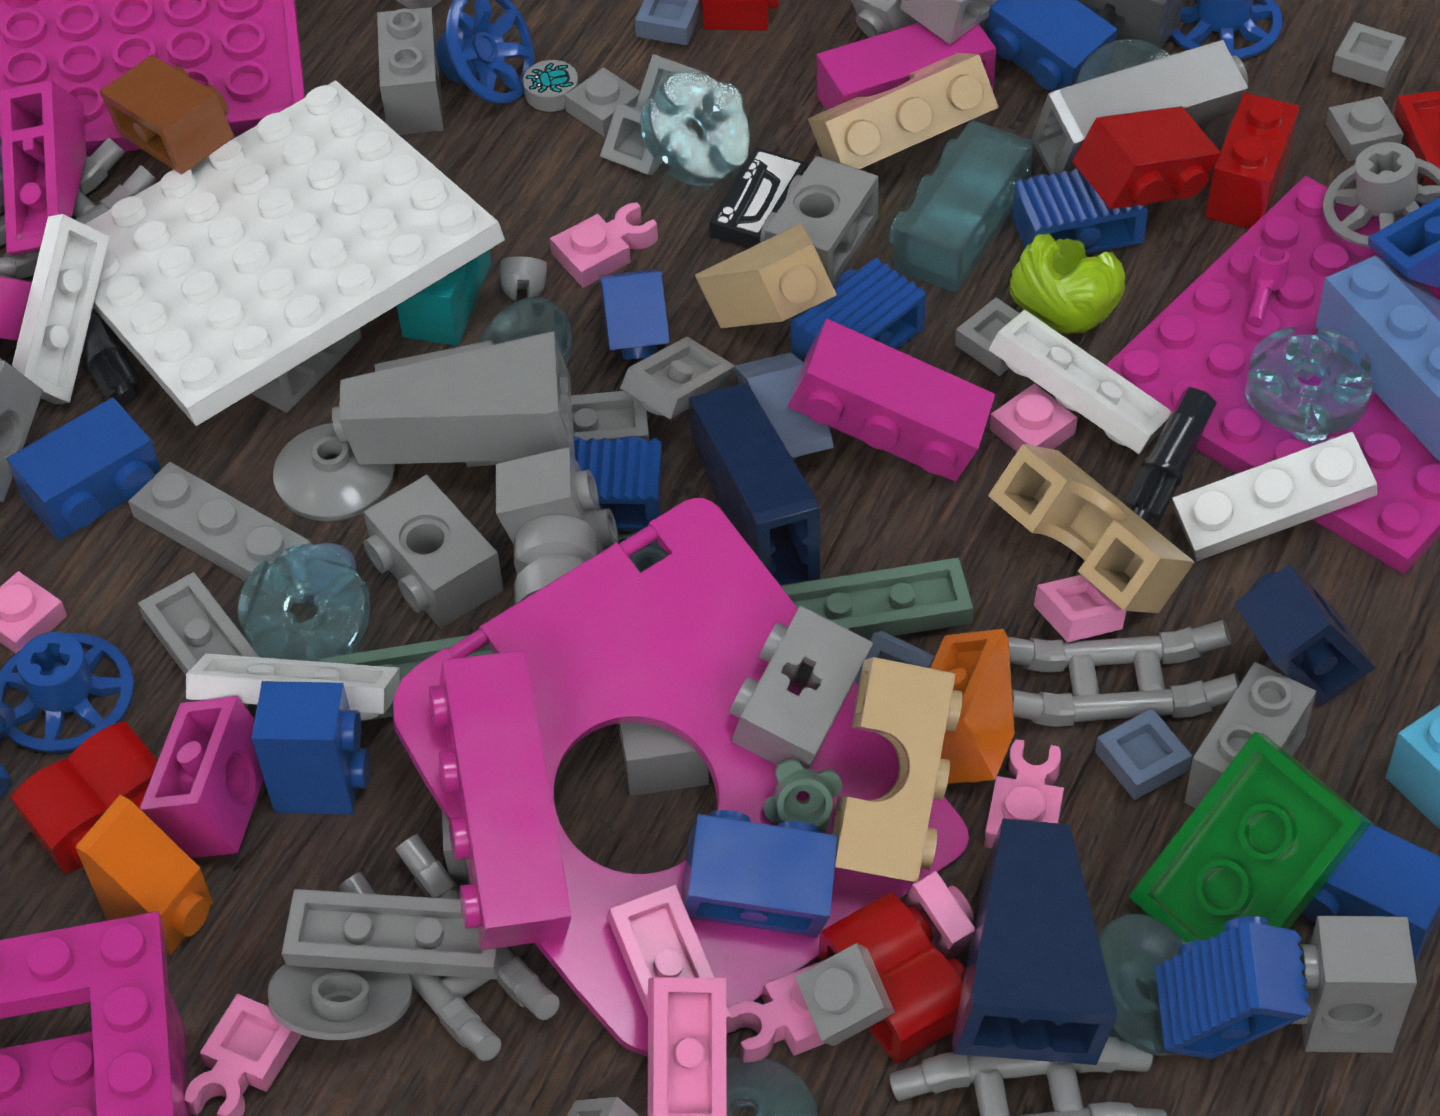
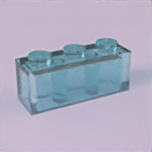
M970 120L958 139L951 138L947 142L941 156L940 165L933 175L926 174L922 178L916 191L915 201L908 211H900L895 217L889 233V242L894 245V269L957 293L1012 210L1015 183L1019 179L1027 181L1030 178L1033 141Z

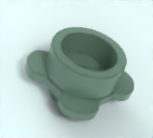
M797 759L782 761L775 770L778 782L774 794L764 802L766 817L775 824L784 821L808 822L817 826L819 833L824 831L830 824V814L833 807L832 798L842 790V781L839 774L832 769H824L818 772L804 768ZM801 791H806L809 793V798L806 801H799L796 798L797 794Z

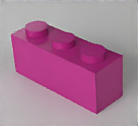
M916 23L816 54L817 96L825 109L828 110L858 96L868 97L893 89L909 81L910 73L958 52L980 55L992 90H994L996 47L979 24L953 43L948 44L921 23Z
M826 319L806 355L787 407L808 416L817 423L828 425L862 440L873 448L884 450L916 464L929 473L940 475L956 482L979 448L995 394Z

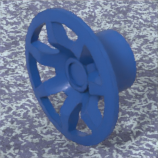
M453 0L447 16L446 31L440 35L436 47L437 59L442 71L450 80L459 84L465 83L474 94L490 103L506 104L517 100L524 94L523 77L525 72L534 65L535 57L530 31L522 14L511 0H494L505 11L491 24L489 21L492 15V8L489 0H475L476 14L474 18L462 11L469 0ZM513 22L520 33L522 44L504 42L502 36L512 27ZM505 58H524L523 73L520 80L514 67L504 62ZM496 77H500L511 91L508 93L493 91Z
M1196 0L1198 4L1192 7H1182L1180 22L1191 24L1200 19L1198 24L1186 36L1176 28L1170 37L1181 48L1190 50L1202 46L1198 43L1203 42L1213 30L1219 32V41H1224L1231 56L1236 55L1240 59H1245L1264 52L1275 43L1283 25L1282 14L1274 0H1256L1261 5H1253V0ZM1270 17L1272 21L1271 30L1267 34L1253 22ZM1239 30L1246 40L1256 44L1241 49H1233L1234 31Z
M48 632L34 637L9 659L0 671V702L4 703L9 686L28 694L23 703L13 709L16 718L6 737L18 746L31 751L47 754L74 751L100 730L121 722L129 710L134 692L133 674L126 657L117 647L93 635ZM82 648H87L89 650L84 653ZM105 656L117 666L121 678L98 677L91 673L96 669L102 657ZM120 693L116 706L104 720L87 699L89 694L104 697ZM41 709L45 711L44 739L26 735L16 728L18 725L32 721ZM73 711L82 722L92 728L77 737L59 740L64 728L65 713Z

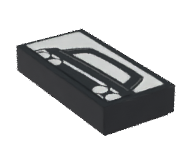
M755 148L709 221L710 236L747 248L761 243V230L767 216L771 212H778L786 200L793 178L796 175L802 176L808 168V163Z

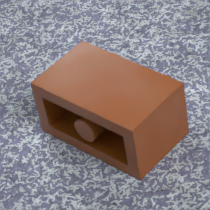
M154 55L149 56L99 91L119 135L181 175L234 138L225 116L229 113V107L221 93L212 85L204 86L195 81L182 67H172Z

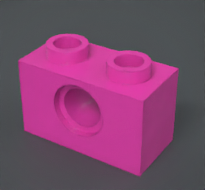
M238 696L180 703L140 806V810L190 858L238 853L264 780L251 739L255 719Z

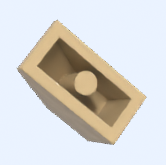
M802 223L695 274L720 328L782 322L837 295Z

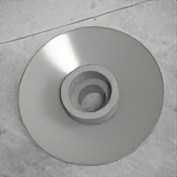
M328 423L300 433L285 445L275 461L273 481L278 497L292 512L307 519L317 521H340L363 514V511L379 503L389 492L394 482L396 465H358L349 442L340 443L333 423Z
M285 963L274 973L268 986V1005L271 1013L279 1023L300 1035L323 1040H349L380 1032L393 1025L406 1013L412 999V982L409 974L286 966Z

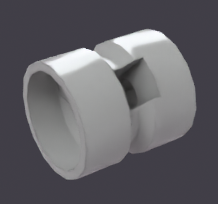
M560 514L545 515L526 522L517 530L514 539V565L517 572L514 584L515 604L598 554L596 531L587 522L574 516Z

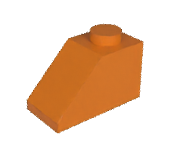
M1004 629L945 635L930 668L956 673L953 690L962 691V707L956 730L954 732L945 731L941 758L950 761L948 784L995 780L1015 733L1009 638Z
M119 795L75 848L106 920L159 911L164 924L166 953L171 955L186 936L194 935L202 927L213 901L201 868L131 800Z

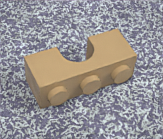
M958 52L910 73L909 81L893 89L868 97H855L808 118L822 157L861 169L999 108L980 55Z
M1022 444L988 495L1031 533L1049 536L1076 552L1085 560L1078 572L1124 611L1159 613L1194 564L1191 558L1059 450Z
M876 657L863 660L851 728L873 732L887 739L897 753L899 772L892 788L877 799L862 800L838 796L831 832L832 835H838L835 867L911 882H918L920 869L929 870L931 868L937 845V829L928 827L933 800H943L950 772V761L941 758L945 731L954 732L956 730L962 707V691L953 690L956 673Z

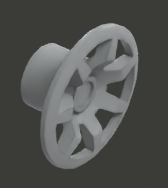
M1382 142L1371 145L1357 156L1355 165L1339 174L1327 189L1323 201L1326 222L1332 231L1345 241L1357 246L1370 248L1368 246L1369 236L1361 235L1354 230L1365 226L1372 215L1379 217L1381 230L1394 223L1395 216L1401 214L1406 216L1420 208L1416 201L1427 204V202L1439 197L1440 169L1432 163L1416 158L1413 151L1403 144ZM1418 173L1431 178L1438 186L1419 185L1417 181ZM1356 179V189H1344L1348 183ZM1335 203L1350 207L1358 205L1355 211L1349 214L1342 222L1334 211Z

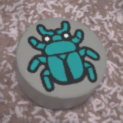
M546 60L532 65L523 77L526 101L533 108L541 111L555 112L565 109L564 95L578 86L576 70L570 64L559 60Z

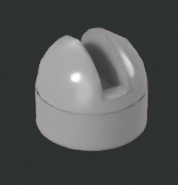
M507 257L501 260V288L509 298L516 301L517 290H527V302L540 296L546 284L547 262L532 257Z

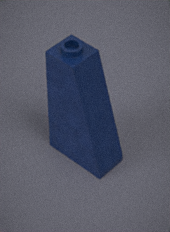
M743 383L724 389H715L705 394L690 397L691 438L723 513L780 586L820 580V507L749 384Z
M1003 818L984 868L974 922L976 930L971 938L952 1041L954 1054L1097 1065L1118 1014L1070 824Z

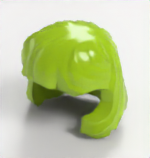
M1050 233L1039 234L1025 247L1020 256V261L1012 270L1010 294L1022 309H1025L1058 333H1085L1106 320L1116 308L1125 292L1126 277L1122 263L1113 252L1105 251L1098 256L1087 257L1084 242L1069 238L1065 240L1059 238L1055 241Z

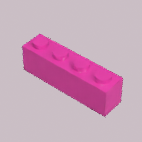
M526 650L442 660L439 685L429 686V706L433 727H445L449 750L439 751L442 789L444 794L456 792L459 817L449 818L452 853L455 861L466 859L470 884L460 886V904L465 929L477 927L480 950L565 939L572 913Z

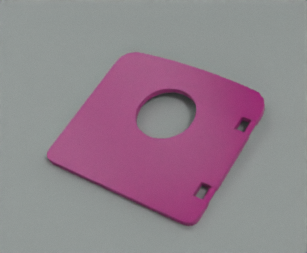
M692 498L680 503L649 522L647 527L619 544H613L484 623L476 632L448 649L445 647L417 664L402 678L393 699V725L396 734L425 785L449 821V818L459 817L456 792L444 794L442 789L439 751H447L449 748L445 727L434 728L432 724L429 706V686L439 685L442 660L467 657L485 645H488L494 654L526 650L572 913L565 939L537 942L535 945L617 1042L626 1049L648 1057V1017L611 929L607 915L612 907L676 885L680 896H682L686 860L667 870L648 874L623 873L592 861L575 847L559 822L554 803V781L558 768L566 754L578 741L600 728L619 723L650 724L676 734L701 756L714 782L717 800L716 811H737L747 815L750 818V822L778 826V824L771 822L764 812V802L767 798L773 796L778 782L775 774L777 765L731 742L739 718L729 714V711L746 678L750 677L759 682L769 663L760 659L759 656L775 624L779 622L789 627L798 608L723 511L715 503L704 498ZM657 541L667 554V557L640 573L629 557L652 542ZM793 682L788 691L799 696L804 687ZM854 682L810 767L811 770L818 772L824 769H832L839 774L842 781L841 792L832 798L833 807L830 814V824L820 833L831 834L838 796L862 800L877 799L892 788L899 772L897 753L887 739L873 732L851 728L858 692L856 682ZM801 791L797 794L796 798L799 801H806L809 798V793ZM945 796L942 801L933 800L928 827L937 829L936 851L931 868L929 870L920 869L918 881L935 871L939 874L955 863L966 850L969 841L968 829L964 821ZM835 867L830 918L823 929L889 892L894 893L902 900L908 896L912 885L916 882ZM690 918L714 977L726 978L727 1009L733 1004L742 1001L757 1002L762 998L765 983L801 970L819 958L820 934L818 937Z

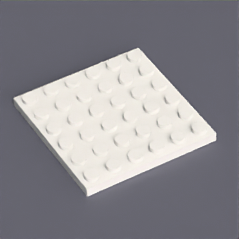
M336 80L328 85L314 88L304 99L283 111L267 115L260 120L257 126L228 141L181 175L175 170L168 172L159 182L134 196L119 200L110 210L85 224L109 236L93 309L195 426H198L505 240L500 224L493 216Z

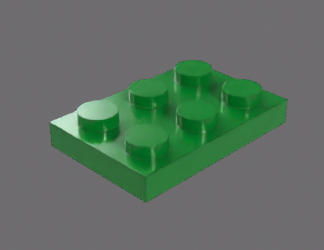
M1254 731L1128 897L1182 945L1191 941L1210 940V937L1219 936V932H1225L1224 924L1226 922L1245 916L1263 917L1268 920L1269 926L1289 929L1372 822L1267 735Z

